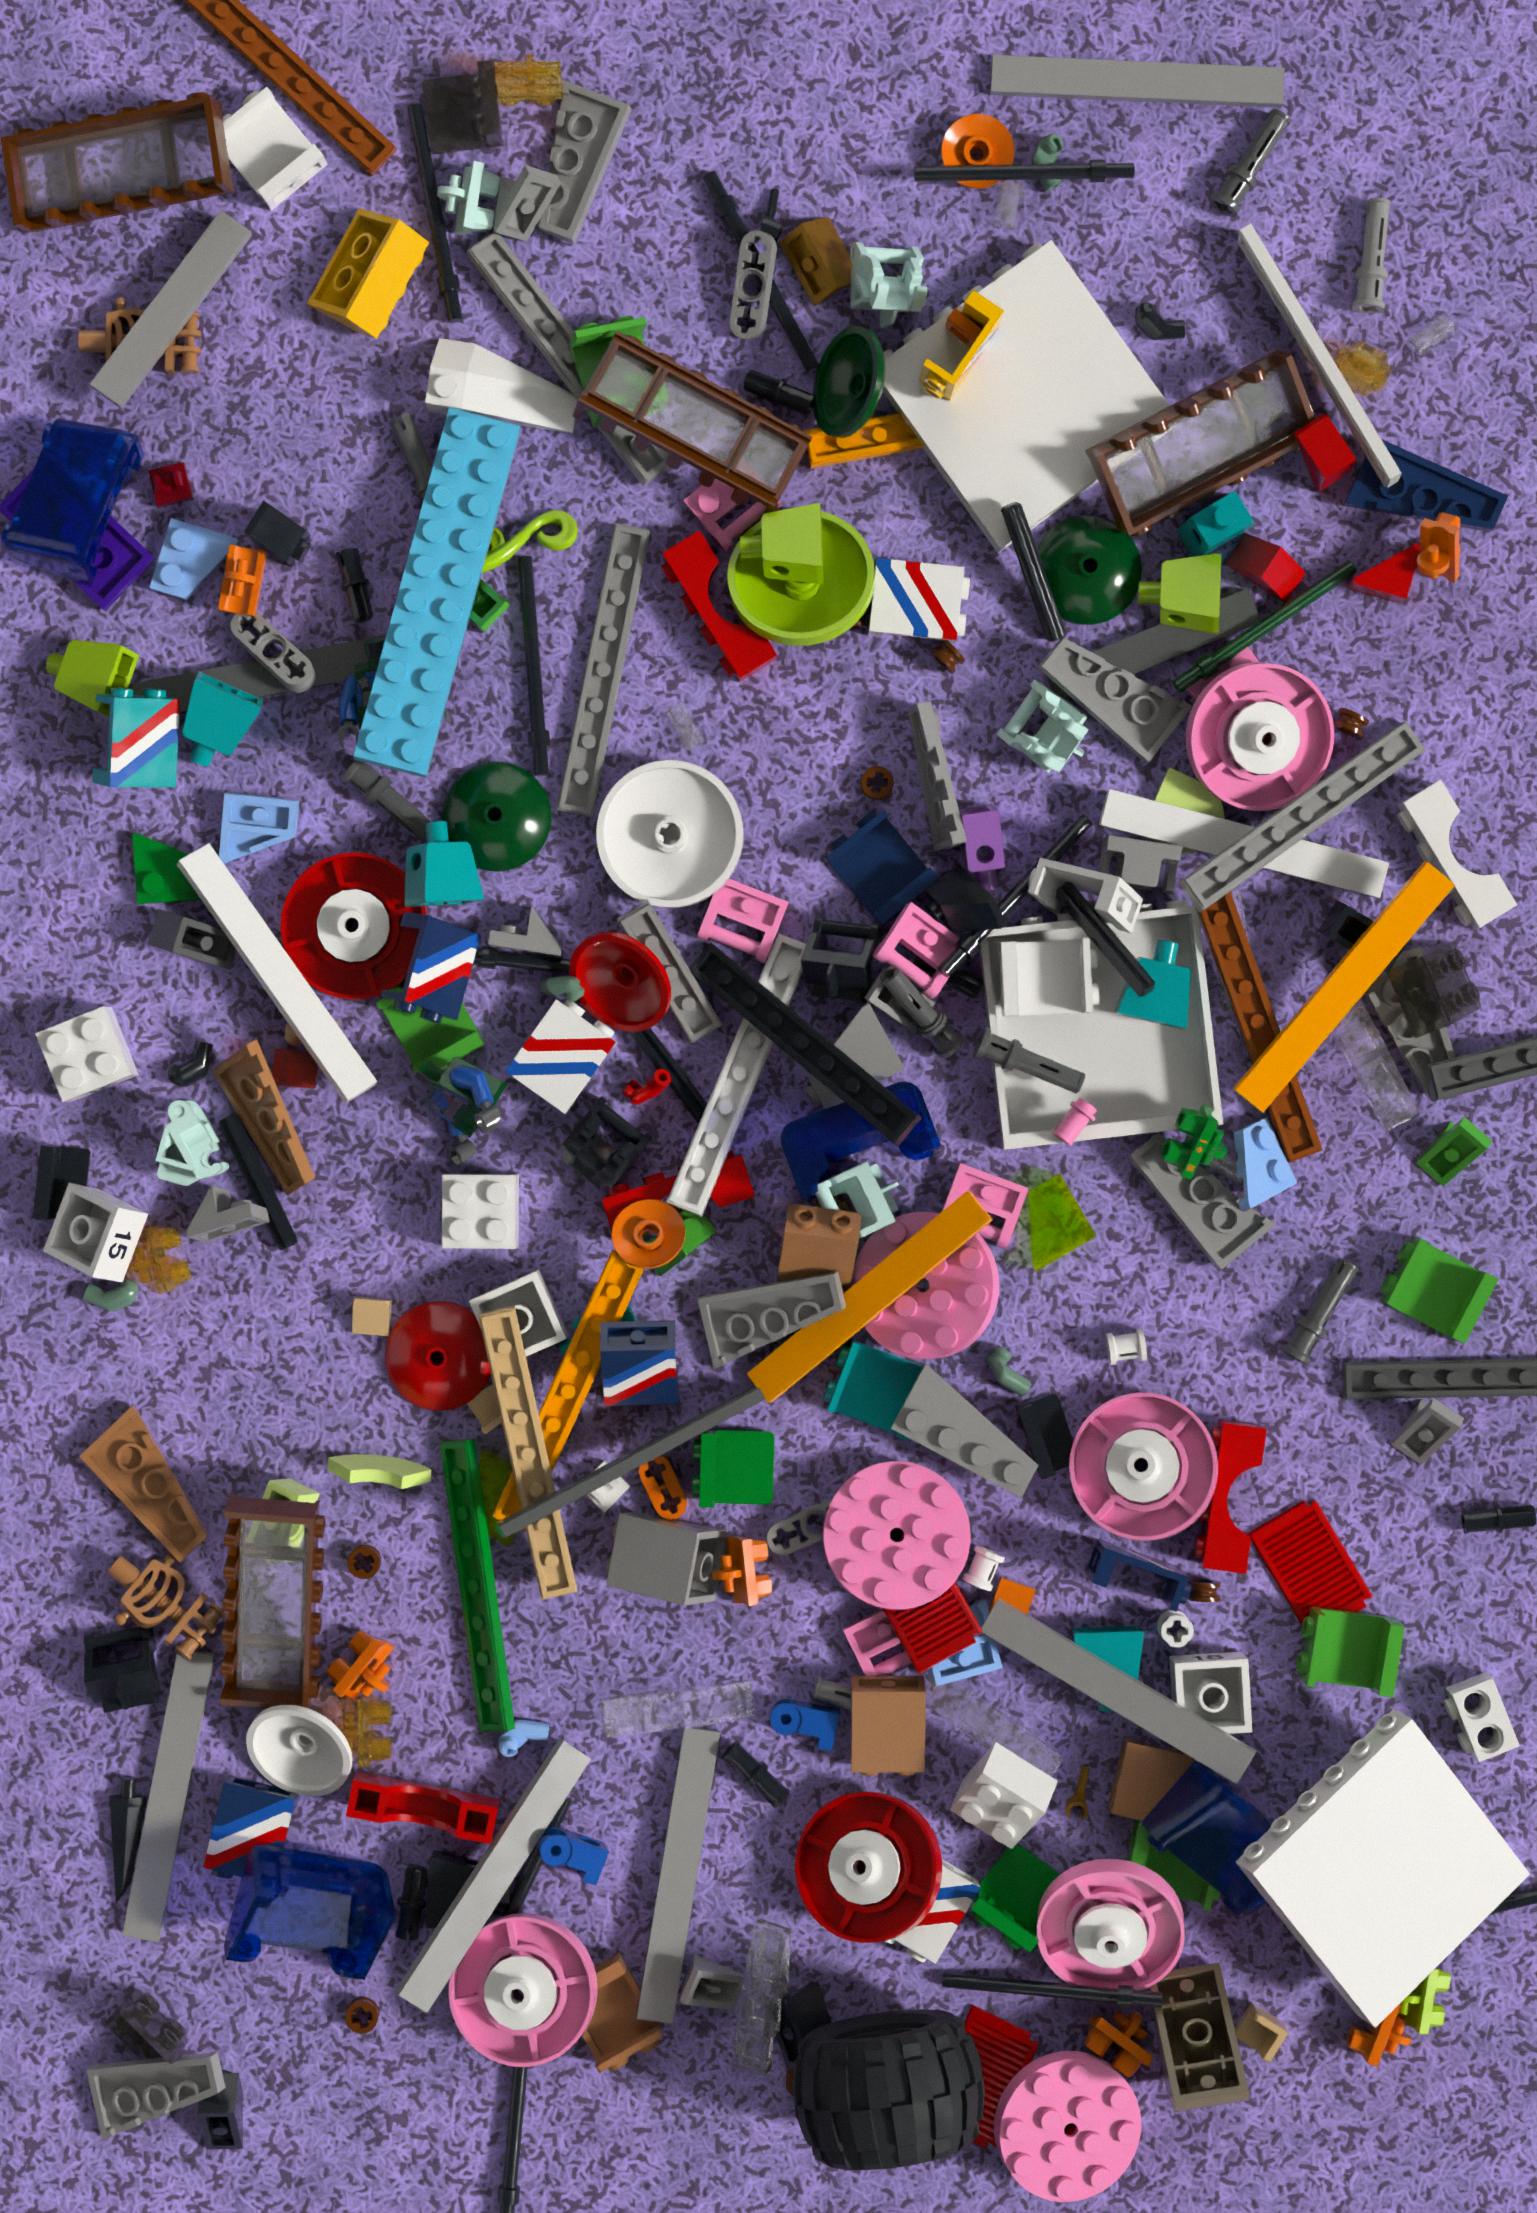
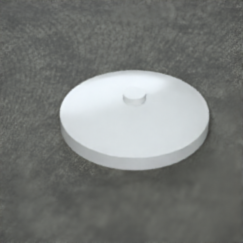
M678 760L651 762L632 770L622 777L606 796L598 815L596 827L599 856L611 879L619 888L642 903L649 900L652 906L661 908L690 906L716 893L734 872L742 853L744 839L741 813L728 788L706 769Z

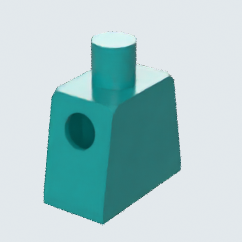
M1233 491L1191 516L1176 532L1190 556L1195 557L1207 555L1254 527V521L1237 492ZM1194 530L1198 533L1201 542L1196 538Z
M199 671L193 684L182 732L184 737L195 741L189 759L199 765L208 767L216 751L230 756L259 714L264 699Z
M446 821L425 823L427 843L409 847L406 852L405 907L463 905L484 900L471 845L468 842H449Z
M1157 939L1153 960L1143 957L1136 958L1155 981V988L1151 993L1140 997L1126 982L1115 1007L1114 1014L1174 1028L1187 1029L1191 971L1190 968L1174 965L1179 947L1178 943Z
M1140 1626L1071 1628L1073 1642L1138 1680L1144 1640V1631ZM1098 1702L1099 1711L1114 1712Z

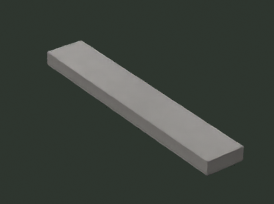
M221 210L91 381V388L122 409L251 238V231Z

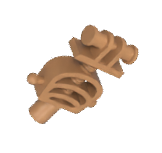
M118 297L115 300V305L118 308L117 311L106 313V330H79L78 346L80 352L106 353V363L115 351V348L119 346L126 336L122 322L127 321L131 330L136 323L135 319H139L144 312L138 308L126 309V300L123 297ZM193 313L183 329H181L166 349L165 371L168 374H176V355H182L181 373H199L197 356L201 355V348L194 346V339L201 338V331L197 330L200 313ZM176 339H186V346L176 345Z
M171 1553L165 1555L163 1563L153 1559L143 1572L120 1556L107 1572V1574L128 1589L119 1601V1606L124 1612L116 1615L115 1622L118 1625H123L130 1617L137 1626L147 1629L159 1625L167 1617H170L171 1620L174 1619L173 1621L177 1625L162 1644L168 1648L175 1638L182 1634L186 1639L180 1646H176L174 1650L183 1659L190 1661L191 1655L196 1648H202L206 1643L202 1638L203 1634L206 1632L212 1635L216 1631L214 1626L220 1618L226 1616V1613L219 1606L211 1603L209 1605L210 1609L204 1616H201L197 1611L208 1598L203 1592L188 1611L179 1606L178 1603L184 1592L185 1581L178 1571L170 1567L176 1560ZM159 1574L163 1578L160 1590L157 1587L155 1588L154 1585ZM148 1575L151 1576L149 1581L145 1579ZM171 1581L176 1588L174 1600H170V1597H167L165 1594ZM135 1591H137L138 1594L135 1595V1596H132V1594H133ZM143 1598H147L146 1600L149 1601V1603L137 1608L134 1606ZM154 1607L162 1610V1613L156 1617L148 1618L143 1616ZM190 1620L199 1627L196 1631L187 1626Z

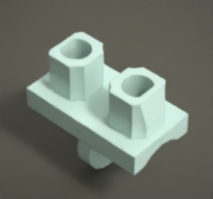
M473 161L471 167L464 168L461 188V176L451 175L449 186L438 187L437 196L447 200L446 213L456 214L457 203H459L454 229L456 234L466 235L470 231L488 232L493 227L494 210L478 207L479 195L489 198L497 196L500 177L483 170L484 163Z

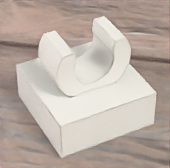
M604 1460L595 1470L608 1463ZM619 1477L587 1494V1496L605 1513L630 1487V1484L623 1477Z

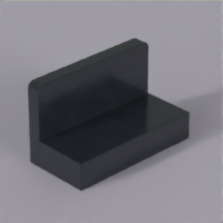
M41 1145L32 1218L42 1220L55 1219L68 1183L87 1186L91 1151L89 1149Z
M1052 1394L1015 1407L1033 1460L1039 1465L1037 1468L1039 1477L1042 1480L1056 1475L1055 1471L1068 1467L1073 1438L1058 1396Z
M811 1982L794 1993H776L764 1999L787 2069H794V2061L799 2056L798 2045L807 2033L820 2026L832 2023L818 1982Z

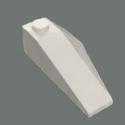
M439 338L430 366L425 404L429 412L447 414L448 409L452 408L515 425L573 434L575 418L572 415L577 399L571 392L477 344Z

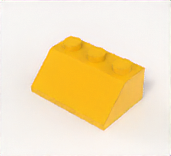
M359 208L309 298L307 305L360 334L377 339L380 332L387 326L389 316L397 301L405 293L406 285L415 268L421 263L429 241L399 219Z

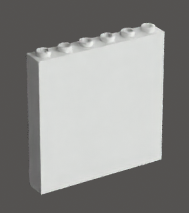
M1052 240L1043 246L1040 242L1034 244L1022 254L1024 260L1014 267L1010 263L1003 266L992 276L995 281L985 288L978 285L963 296L962 299L966 301L971 292L975 290L1003 309L1004 313L998 330L950 401L943 396L939 400L929 395L922 388L924 384L919 379L926 359H929L953 375L970 349L946 329L947 317L953 311L951 306L939 312L933 318L935 323L925 331L919 327L903 339L905 345L894 353L891 349L883 352L886 366L884 395L896 412L903 416L906 424L911 427L916 437L922 442L926 454L997 553L1012 544L1001 512L1002 507L1013 502L1020 503L1030 530H1032L1099 482L1085 450L1170 406ZM964 303L957 307L960 312L963 310ZM1177 424L1169 427L1168 431L1173 429ZM1168 431L1150 437L1152 443L1164 434H1166ZM1139 444L1130 451L1122 452L1108 459L1107 463L1111 472L1141 451Z
M1188 900L1166 902V909L1152 910L1151 904L1141 905L1132 933L1116 929L1096 911L1135 958L1143 957L1153 960L1157 939L1179 944L1174 965L1190 968L1191 971L1187 1029L1174 1028L1114 1014L1126 981L1098 947L1097 968H1091L1092 983H1098L1099 1005H1093V1012L1002 1017L998 943L1089 938L1069 913L1058 914L1057 922L1043 923L1042 916L1021 919V926L1007 927L1006 925L1001 929H993L979 944L987 1026L991 1029V1033L1009 1041L1013 1039L1019 1040L1023 1045L1022 1048L1086 1074L1080 1091L1075 1094L1015 1068L1012 1071H1005L1001 1069L1000 1064L992 1061L1001 1147L1003 1150L1064 1143L1052 1131L1057 1128L1072 1108L1070 1103L1072 1101L1076 1102L1079 1097L1091 1104L1097 1111L1093 1115L1096 1119L1093 1122L1089 1121L1074 1142L1177 1130L1175 1124L1181 1108L1199 1111L1202 1104L1212 1107L1213 1112L1211 1115L1218 1121V1125L1223 1124L1200 919L1195 906H1188ZM1090 939V946H1096Z
M1394 1709L1382 1716L1377 1721L1376 1726L1363 1739L1355 1742L1351 1746L1350 1751L1337 1764L1329 1767L1325 1771L1323 1778L1310 1790L1302 1793L1297 1803L1289 1811L1274 1820L1270 1829L1258 1841L1251 1843L1245 1849L1244 1854L1236 1861L1240 1869L1353 2011L1375 2028L1530 1875L1415 1722Z

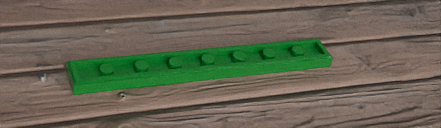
M475 1438L447 1440L440 1442V1450L479 1731H510L515 1729L476 1440Z

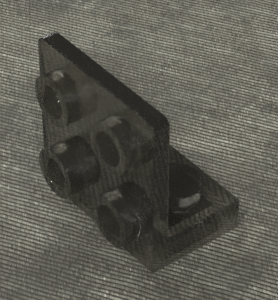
M492 60L477 62L478 73L423 80L422 87L432 154L504 146Z
M1452 941L1421 957L1398 965L1387 973L1415 1038L1449 1026L1481 1008L1480 994L1476 985L1470 981L1467 974L1464 956L1460 950L1456 949Z
M136 1989L104 2021V2024L140 2060L163 2057L172 2065L188 2042V2039L184 2036L186 2031L177 2020L173 2018L168 2020L159 2011L160 2005L151 1994L147 1992L142 1994Z

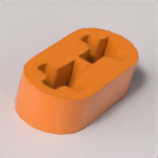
M662 1454L653 1460L656 1464L663 1463L665 1465V1468L661 1471L664 1483L659 1485L654 1475H646L645 1471L649 1469V1462L639 1466V1475L659 1516L664 1519L673 1520L679 1518L685 1512L687 1497L671 1462ZM666 1487L672 1497L679 1496L681 1499L677 1503V1511L672 1512L670 1508L663 1509L661 1507V1504L665 1501L662 1489Z

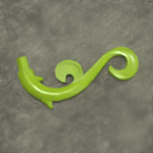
M550 510L530 521L507 542H505L501 531L494 527L489 545L492 549L487 553L482 573L497 568L509 560L542 525L558 524L561 527V532L554 536L545 535L542 531L538 533V542L543 547L553 551H562L571 547L578 535L576 521L570 514L564 511Z

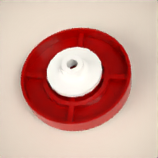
M355 852L341 853L315 863L294 882L282 908L281 938L284 950L311 986L334 997L363 1000L379 997L382 990L389 991L405 982L418 932L400 926L404 912L428 915L427 906L405 907L406 873L403 870L375 855ZM353 920H357L359 924L358 929L351 932L349 925Z
M856 1792L830 1801L810 1819L797 1846L795 1876L803 1903L809 1913L822 1927L845 1940L859 1943H875L888 1941L904 1935L925 1918L932 1908L940 1889L942 1857L934 1831L923 1815L912 1805L886 1793Z

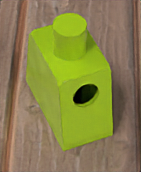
M820 503L765 513L761 516L762 535L740 536L741 558L762 557L764 576L766 578L816 584L824 583Z
M1221 554L1164 561L1161 569V582L1139 581L1138 603L1160 604V623L1163 625L1219 633Z
M72 640L68 643L64 655L58 653L50 654L46 662V670L49 674L57 676L54 683L55 690L109 718L110 704L97 702L96 694H110L113 687L128 688L140 655L119 644Z

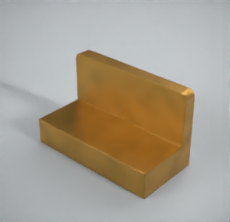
M829 217L801 223L779 241L813 306L826 302L839 290L851 286L852 263L850 255Z

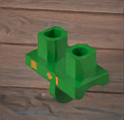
M1202 1104L1199 1111L1181 1108L1175 1126L1177 1131L1186 1133L1187 1136L1184 1142L1168 1138L1162 1147L1161 1155L1163 1160L1178 1167L1181 1177L1191 1180L1199 1162L1209 1165L1213 1157L1223 1159L1228 1151L1227 1147L1220 1142L1224 1132L1216 1129L1219 1123L1211 1115L1213 1112L1212 1107Z

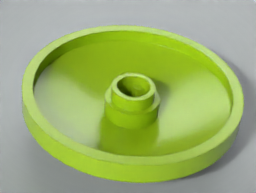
M821 511L824 581L822 584L766 578L764 576L762 557L741 558L740 540L738 541L729 560L727 573L728 588L735 611L751 630L776 643L791 646H807L823 643L840 636L854 626L863 616L873 596L875 583L874 561L864 538L845 520ZM761 521L752 526L743 536L762 535Z

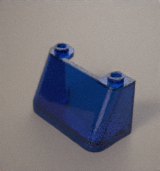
M57 418L53 424L48 423L43 431V448L12 523L7 522L3 528L1 543L5 544V551L9 558L92 587L98 569L93 567L92 564L94 563L96 553H101V538L125 480L129 482L131 479L130 469L139 471L144 452L138 435L122 429Z
M906 1081L886 1086L890 1092L922 1118L898 1146L901 1153L906 1158L914 1161L939 1154L941 1143L919 1088L913 1083ZM845 1102L788 1123L782 1130L780 1137L781 1145L802 1203L817 1199L815 1193L819 1192L818 1183L831 1178L828 1163L890 1141Z
M1195 1760L1141 1822L1150 1833L1146 1839L1161 1853L1168 1849L1225 1896L1222 1902L1237 1916L1242 1911L1250 1915L1268 1903L1240 1869L1236 1861L1244 1854L1245 1849L1251 1843L1258 1841L1270 1829L1273 1821L1239 1794L1231 1784L1223 1780L1212 1769Z
M269 1845L255 1846L246 1860L224 1941L225 1960L252 1962L259 1956L261 1944L327 1953L329 1965L337 1975L365 1980L396 1918L387 1872L378 1864L369 1861Z

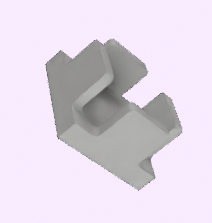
M1109 835L1101 841L1099 854L1101 857L1098 872L1109 874L1111 857H1115L1117 859L1115 876L1123 879L1133 890L1148 891L1150 887L1154 888L1158 885L1162 864L1165 865L1162 893H1172L1175 885L1177 865L1181 860L1183 846Z

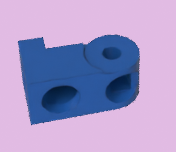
M782 1699L773 1705L770 1723L772 1728L781 1735H791L796 1732L817 1737V1748L832 1751L840 1710L792 1699Z
M552 1826L546 1828L536 1844V1849L546 1864L555 1867L564 1864L578 1869L577 1872L581 1880L595 1886L609 1854V1850L602 1841Z

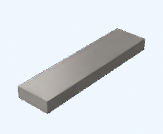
M649 900L616 918L625 934L648 947L665 968L671 985V1002L669 1007L690 1043L696 1042L723 1026Z

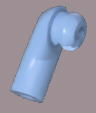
M516 1720L514 1721L515 1729L501 1733L498 1745L502 1755L506 1757L515 1756L518 1753V1749L528 1739L548 1741L550 1723Z

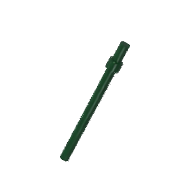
M1348 560L1213 654H1205L1194 661V667L1172 681L1176 691L1182 693L1199 680H1207L1216 674L1219 666L1357 572L1355 565Z

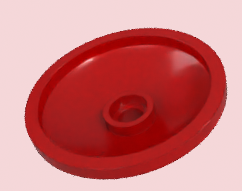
M599 932L584 939L574 950L570 960L569 974L581 981L579 984L585 992L579 998V1001L596 1019L621 1031L638 1032L653 1027L664 1017L671 1002L669 977L660 960L644 944L625 934Z
M433 1301L418 1305L406 1312L396 1322L388 1336L385 1347V1365L388 1376L395 1389L406 1400L418 1407L443 1411L463 1406L473 1400L484 1389L491 1376L480 1325L475 1314L462 1305L447 1301ZM434 1351H439L444 1355L442 1364H434L432 1362L431 1354Z

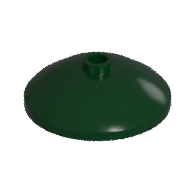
M851 326L841 331L828 345L819 363L813 393L817 395L813 409L819 427L829 436L846 438L856 433L869 421L880 401L885 382V357L877 336L867 328Z
M1093 515L1075 516L1055 525L1039 543L1037 550L1061 619L1078 625L1101 624L1121 614L1137 594L1139 581H1141L1142 577L1141 557L1131 536L1117 530L1115 522ZM1087 560L1093 561L1096 565V570L1091 573L1086 572L1083 568V563Z
M489 762L472 767L455 780L444 800L442 821L447 822L449 842H468L471 845L476 868L501 872L518 868L529 862L539 853L549 836L552 813L544 788L532 774L510 763ZM493 808H498L502 812L500 820L491 821L488 817L489 811Z

